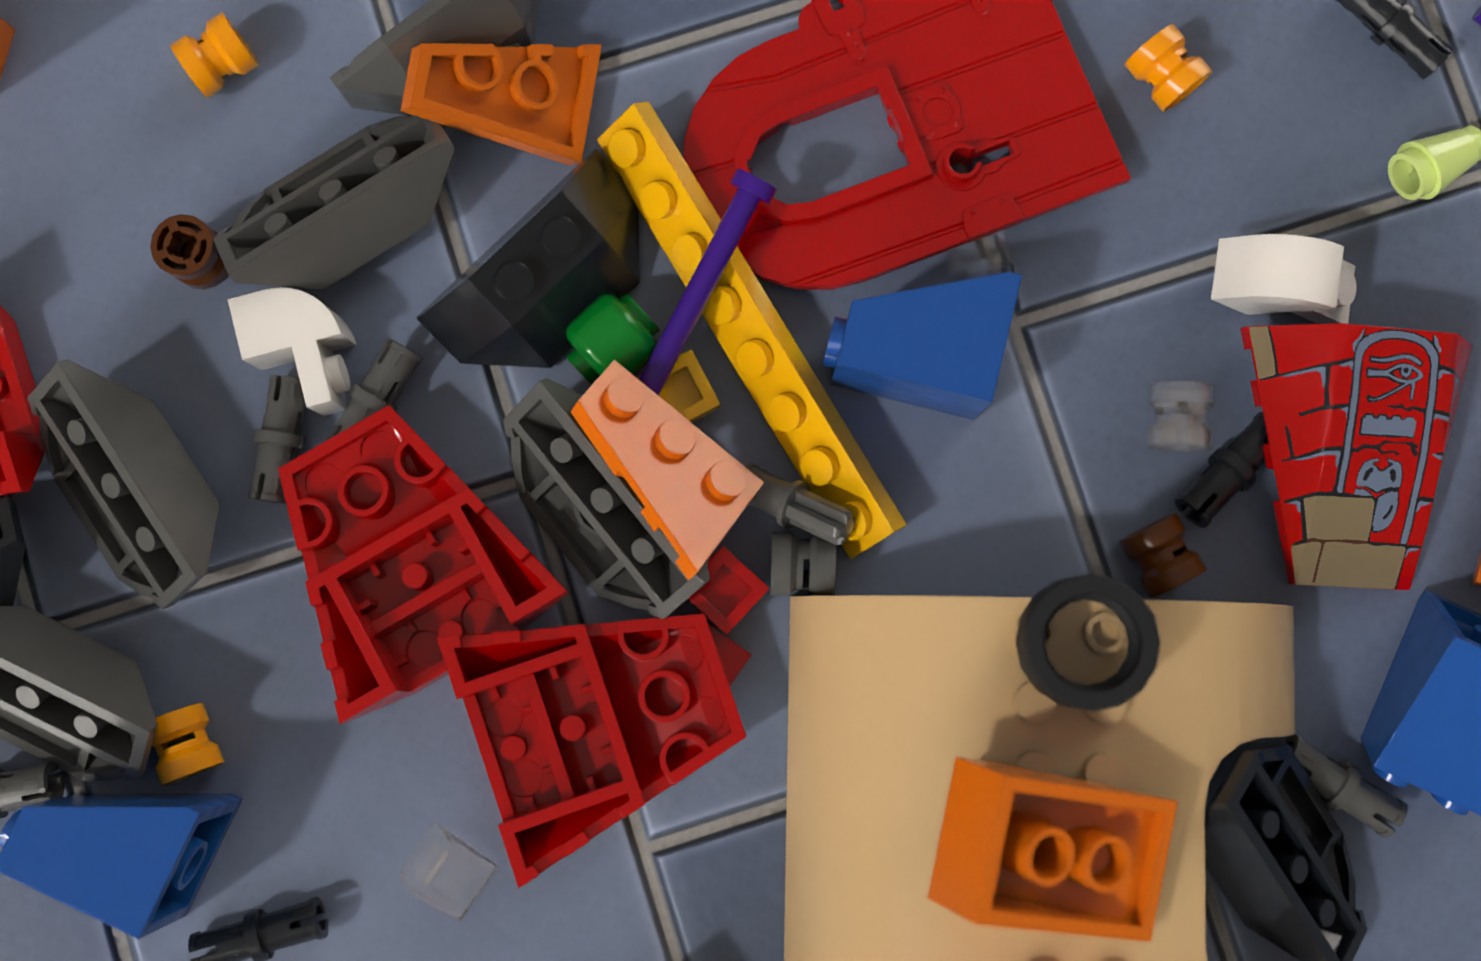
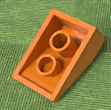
M956 757L927 898L976 925L1151 942L1178 801L1014 765Z

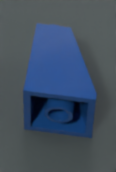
M1005 272L852 300L847 319L835 316L823 361V366L834 368L830 385L974 420L993 402L1022 275Z
M1424 589L1417 601L1361 735V740L1371 761L1372 769L1381 778L1398 787L1407 788L1409 784L1428 791L1438 803L1460 815H1467L1471 811L1481 816V614Z
M78 793L23 806L22 809L10 817L1 831L0 873L136 939H140L187 916L243 799L228 793Z

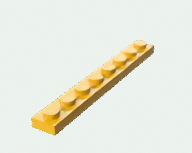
M650 102L633 103L597 141L614 169L622 176L636 206L685 287H687L721 219ZM736 246L702 315L801 479L809 485L810 492L841 505L852 512V516L855 519L854 529L849 534L846 542L841 544L849 558L852 559L907 524L747 261Z

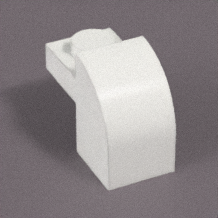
M1257 234L1221 238L1218 243L1211 300L1246 315L1292 312L1317 324H1348L1350 304L1354 301L1356 295L1355 265L1343 260L1344 246L1319 238L1288 234Z
M270 288L227 299L243 361L260 370L295 362L307 408L322 416L345 411L346 402L343 392L351 389L350 378L342 356L340 354L334 355L333 351L355 346L356 342L351 330L340 316L314 296L292 288Z

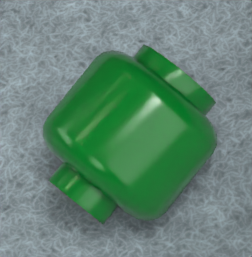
M627 293L620 299L611 294H602L567 326V339L575 349L566 358L591 385L614 359L635 375L647 364L657 345L653 336L660 329Z

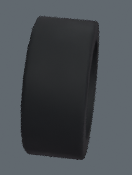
M1087 574L1054 581L1035 594L1019 618L1015 644L1021 669L1037 691L1059 705L1098 711L1121 706L1143 690L1157 666L1160 638L1155 616L1139 593L1117 579ZM1082 600L1099 602L1113 610L1125 625L1128 638L1126 659L1117 673L1104 682L1090 685L1071 682L1059 674L1048 659L1045 646L1047 627L1056 612L1069 603Z

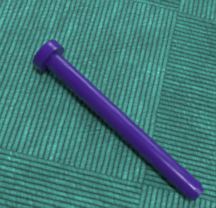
M737 168L730 181V184L736 187L737 191L639 377V380L658 396L759 202L762 201L770 204L777 191L769 183L742 169Z

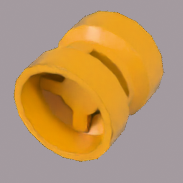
M223 12L206 22L205 31L200 33V40L196 37L185 35L170 45L171 50L183 69L206 98L211 97L224 88V75L232 76L235 73L245 75L259 66L254 54Z
M1174 23L1151 37L1124 64L1136 80H1144L1148 85L1152 84L1154 86L1151 98L1163 113L1186 98L1213 73L1202 57H1187L1186 39Z
M204 703L183 707L155 718L157 727L152 747L155 748L159 758L155 770L161 787L197 775L224 763L219 745L209 740L206 727L210 720ZM192 735H195L194 739L185 741L170 748L167 745L182 740L184 738L190 737Z

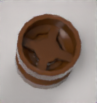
M184 214L168 217L158 225L152 234L150 248L154 261L160 269L186 285L205 290L216 287L228 276L213 240L218 233L198 218ZM185 244L186 247L183 250V255H181V248Z
M1177 513L1153 522L1119 541L1127 558L1137 561L1143 570L1140 582L1149 598L1168 592L1207 570L1199 553L1187 549L1183 539L1186 529Z

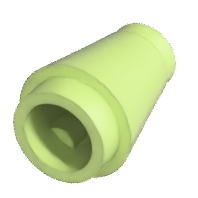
M1469 125L1462 129L1402 144L1388 163V175L1392 186L1398 194L1408 200H1416L1418 198L1429 200L1434 198L1481 160V130Z

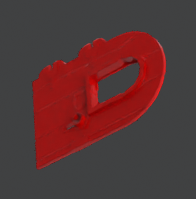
M811 0L809 4L802 8L798 17L799 29L770 39L737 56L711 80L706 91L694 106L684 137L683 158L722 220L737 191V188L731 185L730 181L737 168L753 175L752 168H748V165L758 144L777 133L783 125H796L871 96L879 95L888 116L886 118L887 122L898 136L897 145L900 152H903L908 166L812 202L786 204L775 198H772L770 204L760 201L737 244V247L757 278L800 290H834L872 280L1126 184L1131 179L1052 0H838L843 8L836 11L833 10L829 0ZM1006 146L1011 154L981 166L982 161L976 163L975 168L969 173L960 174L951 168L953 164L970 165L974 158Z

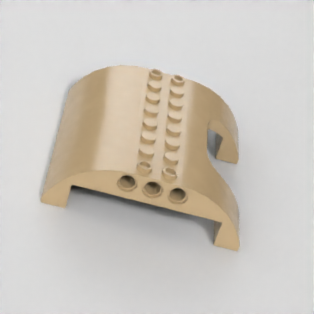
M790 596L784 961H1208L1206 954L1205 804L1208 786L1221 760L1240 744L1259 738L1284 737L1295 734L1294 606L1241 602L1144 600L1155 616L1160 638L1156 669L1143 690L1121 706L1089 711L1055 703L1037 691L1021 669L1015 641L1019 618L1032 597ZM1082 600L1069 603L1056 612L1047 627L1045 646L1048 659L1059 674L1071 682L1090 685L1104 682L1117 673L1126 659L1128 638L1125 625L1113 610L1099 602ZM963 757L1014 765L1178 801L1151 942L976 925L928 899L955 758Z

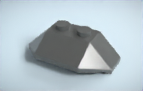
M431 0L379 37L358 54L349 66H344L338 70L330 79L352 108L411 116V114L400 110L412 48L421 43L494 44V46L527 47L534 44L541 0Z
M414 115L396 116L368 125L265 188L238 214L232 227L223 228L213 238L228 275L235 283L324 290L338 280L354 274L361 266L393 246L406 242L413 234L430 224L455 149L439 123Z
M70 360L58 361L27 397L32 414L39 416L40 439L52 477L118 580L136 592L153 598L154 603L163 609L173 606L207 574L220 503L153 400Z
M548 378L539 381L503 419L506 436L511 437V461L520 500L598 596L631 608L647 610L650 615L665 619L710 580L707 560L700 570L688 581L675 562L680 556L661 529L655 532L652 530L640 512L645 506L624 477L613 474L571 414V410L583 395Z
M25 605L0 606V739L46 762L54 761L59 765L60 769L84 781H106L122 777L127 780L138 779L146 770L157 723L137 661Z

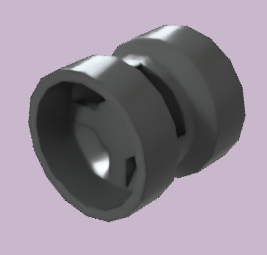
M772 532L770 595H790L796 589L809 590L814 596L834 595L836 545L815 535L811 539H797L791 532ZM804 559H808V570H803Z

